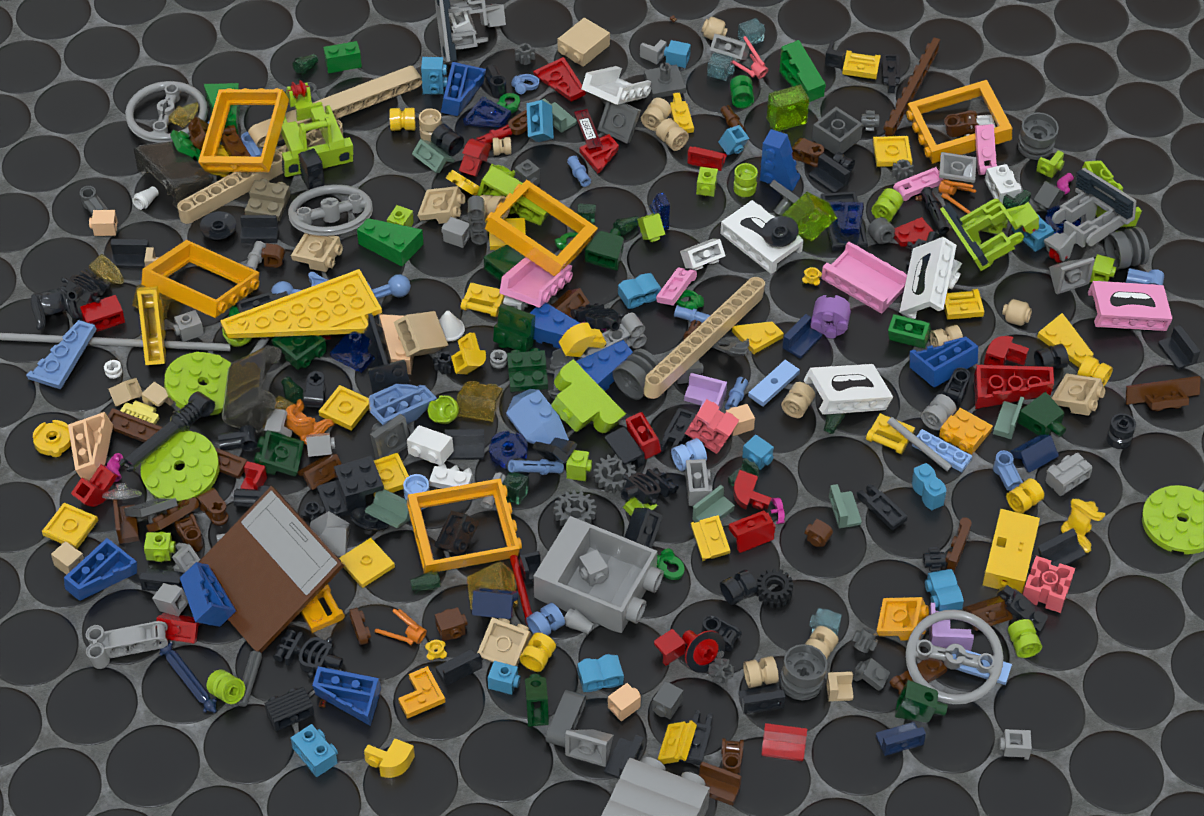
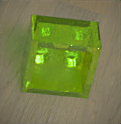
M798 85L769 93L767 120L773 130L781 131L807 124L809 97L803 87Z
M809 192L802 195L782 214V216L792 218L798 225V235L810 241L817 238L819 234L837 219L829 202Z

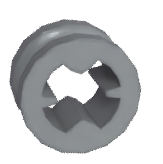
M494 350L490 354V362L494 368L506 366L507 354L505 351Z

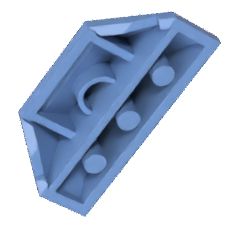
M395 384L370 395L368 399L370 413L384 425L399 414L405 417L407 424L417 420L428 409L429 403L435 401L437 397L425 385Z
M528 389L512 398L506 415L525 441L532 444L536 441L550 444L555 437L569 440L559 415L551 407L540 390Z

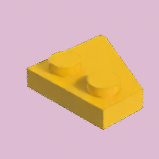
M772 321L732 327V333L741 342L747 338L749 339L748 349L753 354L779 341L784 335Z

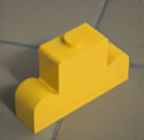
M158 286L138 288L137 296L145 365L165 364L166 350L164 339L166 333L162 300L159 297Z

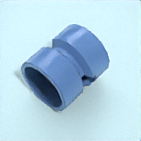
M551 602L542 607L540 612L536 611L526 618L527 625L533 634L538 632L548 636L551 634V630L556 631L565 624L561 611Z

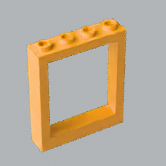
M987 80L908 103L907 119L912 121L913 131L918 134L919 143L924 146L925 155L927 158H930L932 164L940 161L941 152L963 155L976 151L975 134H971L936 145L921 115L922 113L982 96L998 126L994 128L995 145L1012 140V126Z
M219 89L198 161L205 172H270L289 98L283 89ZM231 105H275L261 157L216 156Z
M528 180L522 185L518 184L513 194L509 193L504 203L500 202L495 212H490L486 218L487 225L485 227V230L554 277L581 253L592 241L598 227ZM522 195L578 233L558 256L501 218Z
M185 240L143 268L141 284L146 287L158 286L159 293L216 318L256 290L260 281L258 271ZM191 262L237 283V285L219 298L213 299L167 277Z
M501 478L408 494L406 504L424 574L510 559L511 555L518 556L519 550L522 549L520 538H517L515 533L517 532L516 521L511 518L512 507L510 502L507 503V488L505 485H502ZM493 496L507 547L434 560L421 508Z

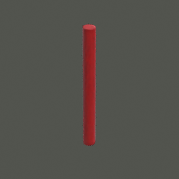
M511 555L510 561L526 620L532 614L518 556Z

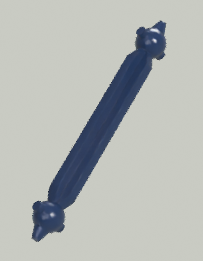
M170 641L166 647L160 649L159 654L161 656L163 654L166 655L167 661L198 701L204 704L203 711L205 713L207 711L217 713V699H210L207 690L179 654L172 650L173 643Z

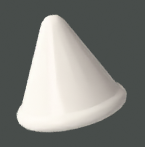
M446 311L439 319V323L447 342L455 341L462 337L465 326L450 311Z

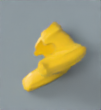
M1072 499L1071 514L1068 520L1061 526V532L1064 533L1073 528L1077 533L1079 544L1085 553H1089L1091 551V543L1085 537V534L1089 533L1092 528L1090 524L1091 519L1099 522L1105 517V513L1097 512L1098 507L1093 501L1084 502L1080 499Z

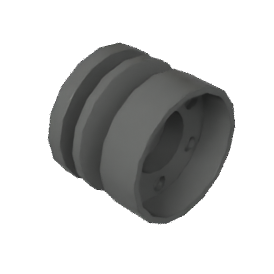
M1037 112L1027 115L1022 121L1017 147L1021 154L1033 160H1039L1040 157H1049L1053 152L1059 126L1057 121L1045 113Z
M1140 227L1125 229L1124 232H1112L1105 237V254L1107 257L1115 259L1113 266L1116 267V270L1129 268L1130 265H1143L1148 262L1150 257L1149 243L1146 234Z
M641 348L635 349L625 361H622L613 370V379L625 395L635 400L641 399L644 396L646 375L659 364V361L648 351Z
M806 644L795 645L787 651L779 680L781 689L784 690L786 695L803 701L812 699L820 693L827 670V660L822 651Z

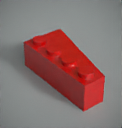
M976 365L974 373L975 409L1000 405L1004 401L1009 403L1020 400V397H1024V400L1038 398L1044 392L1051 395L1054 385L1053 367Z

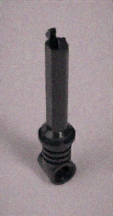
M197 391L193 393L188 400V404L179 411L172 412L169 423L125 459L122 458L120 460V467L127 464L129 466L126 469L127 472L135 471V467L175 434L185 430L189 431L190 426L199 418L208 417L215 409V402L202 392Z

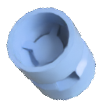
M698 438L686 442V445L681 444L671 449L673 461L680 471L686 469V460L706 459L707 461L706 450Z
M420 474L410 475L403 484L404 498L406 500L408 494L430 490L428 479Z

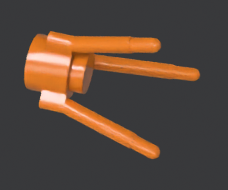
M943 179L939 185V192L942 193L941 197L947 199L967 214L970 213L967 208L951 198L950 195H954L957 189L976 193L975 189H971L973 185Z
M393 609V613L409 625L405 631L407 637L375 629L376 633L407 642L410 645L414 642L417 644L421 643L427 633L426 629L419 626L401 609H398V611Z

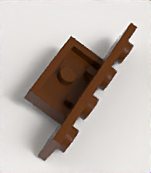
M1195 376L1126 386V404L1146 402L1151 410L1155 411L1189 405V398L1187 396L1200 395L1201 377Z

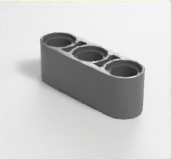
M472 196L468 199V221L471 240L479 245L486 243L488 240V231L485 230L487 225L485 201L480 196Z
M565 690L549 726L546 742L565 748L566 730H575L586 703V695Z

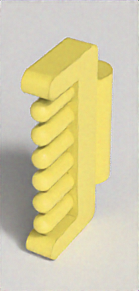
M136 400L133 402V405L125 403L120 410L153 424H156L159 420L155 407Z

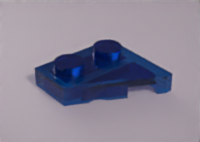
M482 96L463 119L465 125L502 127L511 116V111Z
M664 192L656 194L650 207L653 213L660 214L663 228L668 230L670 204Z
M829 202V209L840 232L859 234L864 203Z

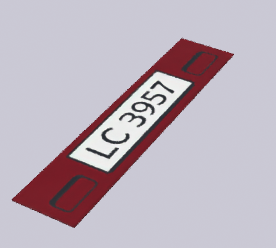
M588 109L575 111V116L588 148L602 146Z

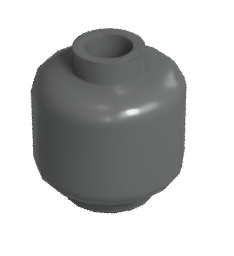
M880 217L870 223L868 232L877 243L886 244L893 239L895 228L886 218Z

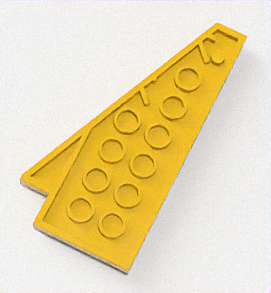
M358 269L220 320L227 338L364 333L368 326V314L372 313L373 316L381 314L382 308L362 272Z

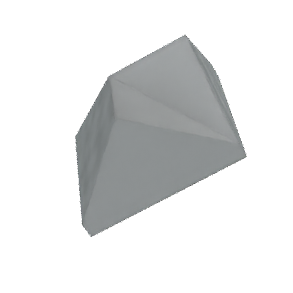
M941 152L939 178L971 185L975 183L976 157Z
M1091 257L1050 266L1049 270L1055 293L1060 294L1089 284L1095 259Z
M329 511L311 521L310 527L338 558L346 554L350 523Z
M594 729L566 730L565 755L606 767L614 735Z

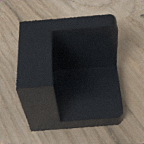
M831 40L826 51L825 65L841 69L846 53L834 50L835 41Z
M539 551L520 555V568L526 585L534 583V574L541 564Z

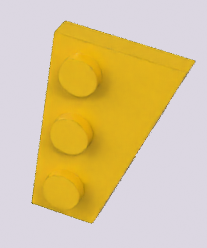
M1063 313L1038 332L1037 337L1048 346L1063 344L1067 350L1069 361L1079 368L1088 355L1092 357L1094 355Z

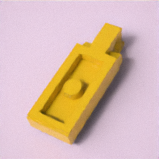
M673 93V102L670 103L672 120L687 133L694 132L688 104H686V101H682L680 93Z

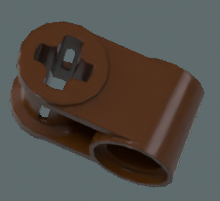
M973 110L948 115L944 119L947 135L949 137L974 134L975 126L979 125L976 120L977 113Z
M194 117L188 126L191 142L195 147L202 150L209 124L199 117Z
M799 138L792 147V157L796 161H801L812 167H818V158L824 153V147L805 138Z
M211 488L195 497L199 501L201 511L207 515L214 525H223L228 521L229 516L226 512V503L219 496L215 488Z
M193 513L189 514L187 518L174 522L176 531L183 543L191 545L195 552L200 551L204 544L201 531Z
M722 738V769L740 775L744 740L726 741V738Z

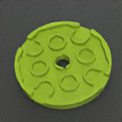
M205 352L189 353L177 358L167 368L164 379V388L168 398H171L178 408L181 409L188 404L190 396L199 391L215 402V409L210 415L219 414L223 409L231 408L240 396L242 385L240 374L233 364L220 355ZM204 380L207 385H200L199 382Z
M185 430L184 432H178L141 463L143 483L149 493L155 498H176L177 504L181 500L195 498L214 485L220 468L218 454L213 444L205 436L193 431ZM185 464L182 470H175V465Z
M1175 485L1161 488L1152 493L1146 500L1142 512L1143 528L1150 539L1158 546L1170 552L1172 550L1184 552V554L1203 552L1204 492L1187 486ZM1177 517L1187 518V521H1179Z

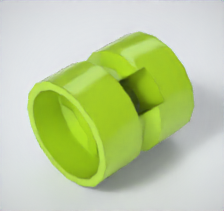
M743 163L735 168L733 189L741 197H750L756 192L758 171L754 165Z
M885 189L873 205L872 214L876 219L882 217L890 222L903 204V197L894 189Z
M1019 620L1008 627L1007 631L1018 657H1032L1042 650L1041 642L1038 635H1036V630L1031 620Z
M219 669L209 676L207 690L227 704H235L244 696L245 684L234 675Z

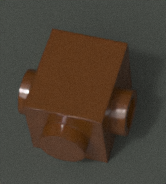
M458 607L446 609L441 613L435 614L436 628L442 641L457 639L465 635V626L468 623L465 614H461Z

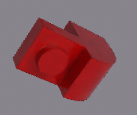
M471 138L466 143L462 152L464 157L459 171L477 177L482 161L487 162L492 145Z
M1011 336L997 337L991 341L986 351L984 365H1004L1006 360L1025 365L1029 348L1012 343L1013 337Z
M100 464L92 478L88 480L82 477L71 494L88 506H98L111 495L108 490L118 475L105 465Z
M739 470L733 488V495L737 504L745 510L748 503H751L754 508L763 510V508L768 509L771 497L753 491L758 476Z

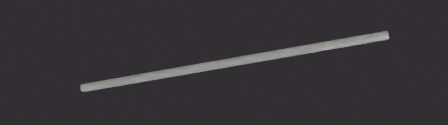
M0 333V340L60 343L63 340V336ZM92 337L88 344L143 347V340ZM164 341L165 348L231 351V345L224 343Z

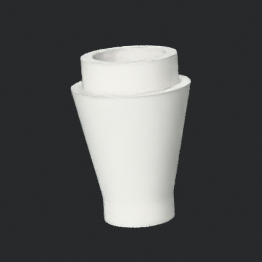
M152 186L149 189L136 193L132 199L134 206L140 210L146 209L154 198L158 196L159 192Z

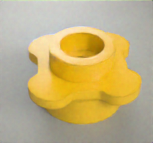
M811 267L804 270L803 283L820 284L819 278L822 276V273L817 268Z
M440 640L428 642L425 645V649L428 651L427 659L446 658L445 642Z

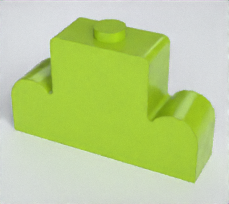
M574 359L563 366L554 379L556 388L562 392L556 396L551 407L575 432H578L593 421L597 431L607 433L617 426L626 415Z

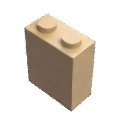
M586 18L580 20L558 38V52L583 67L610 45V32Z
M435 311L408 314L394 322L407 357L436 353L448 346Z

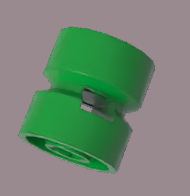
M745 75L734 77L730 81L732 103L737 108H747L754 102L752 80Z

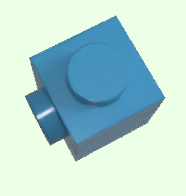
M671 40L669 46H666L664 50L666 63L670 65L677 64L678 67L686 68L690 58L691 44Z
M738 125L727 129L718 142L727 155L739 154L744 150V145L749 140V137L742 127Z
M755 435L743 446L742 458L747 460L750 465L761 470L765 465H769L772 462L774 447L758 435Z
M494 661L488 675V689L512 695L514 688H518L521 676L518 675V667Z

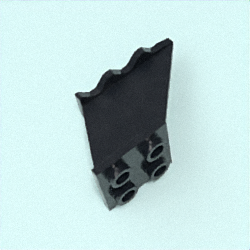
M372 313L368 314V326L364 330V335L371 339L367 351L375 357L370 364L371 368L368 369L372 394L395 384L410 385L405 359L392 363L386 359L384 351L387 347L380 340L383 328L376 323Z

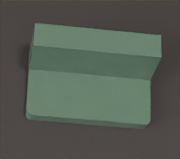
M556 102L550 104L552 105L553 126L561 133L577 124V120Z
M423 139L419 140L412 155L436 173H440L446 161L452 163L455 161L453 157L446 154L431 141Z
M1020 397L1018 405L1006 401L1003 402L993 434L1012 439L1019 413L1023 406L1024 397Z
M838 484L830 485L829 499L838 527L845 528L861 525L862 520L853 493L851 491L841 493Z
M722 485L693 506L692 520L695 523L719 515L721 521L734 510L735 505L724 497V487Z
M385 489L376 492L373 504L365 509V513L395 528H399L410 520L406 504L407 500Z

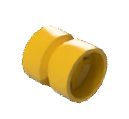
M390 108V130L401 131L402 128L406 131L415 130V108H405L404 111H401L400 108Z
M1088 355L1082 362L1077 375L1100 378L1104 387L1112 374L1113 367L1105 363L1099 364L1098 359Z
M1029 478L1021 483L1019 487L1009 491L1006 498L1010 507L1015 512L1022 514L1044 499V491L1036 480Z
M534 633L519 659L526 668L535 672H541L547 664L548 658L551 657L556 649V644L549 636L543 633Z

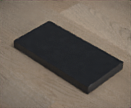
M856 191L821 194L820 200L831 250L843 251L848 242L859 246L861 249H868Z

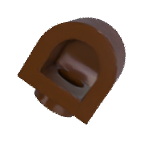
M267 243L261 252L264 266L276 268L282 265L285 255L284 248L278 244Z
M816 519L813 525L809 524L804 534L808 536L807 540L812 545L823 547L832 536L833 530L828 524Z

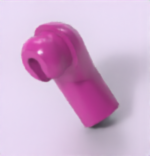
M1067 173L1057 181V187L1065 192L1064 195L1070 192L1068 185L1074 180L1071 173Z
M120 453L114 454L106 466L118 475L114 482L122 478L118 470L120 469V460L124 459V457Z

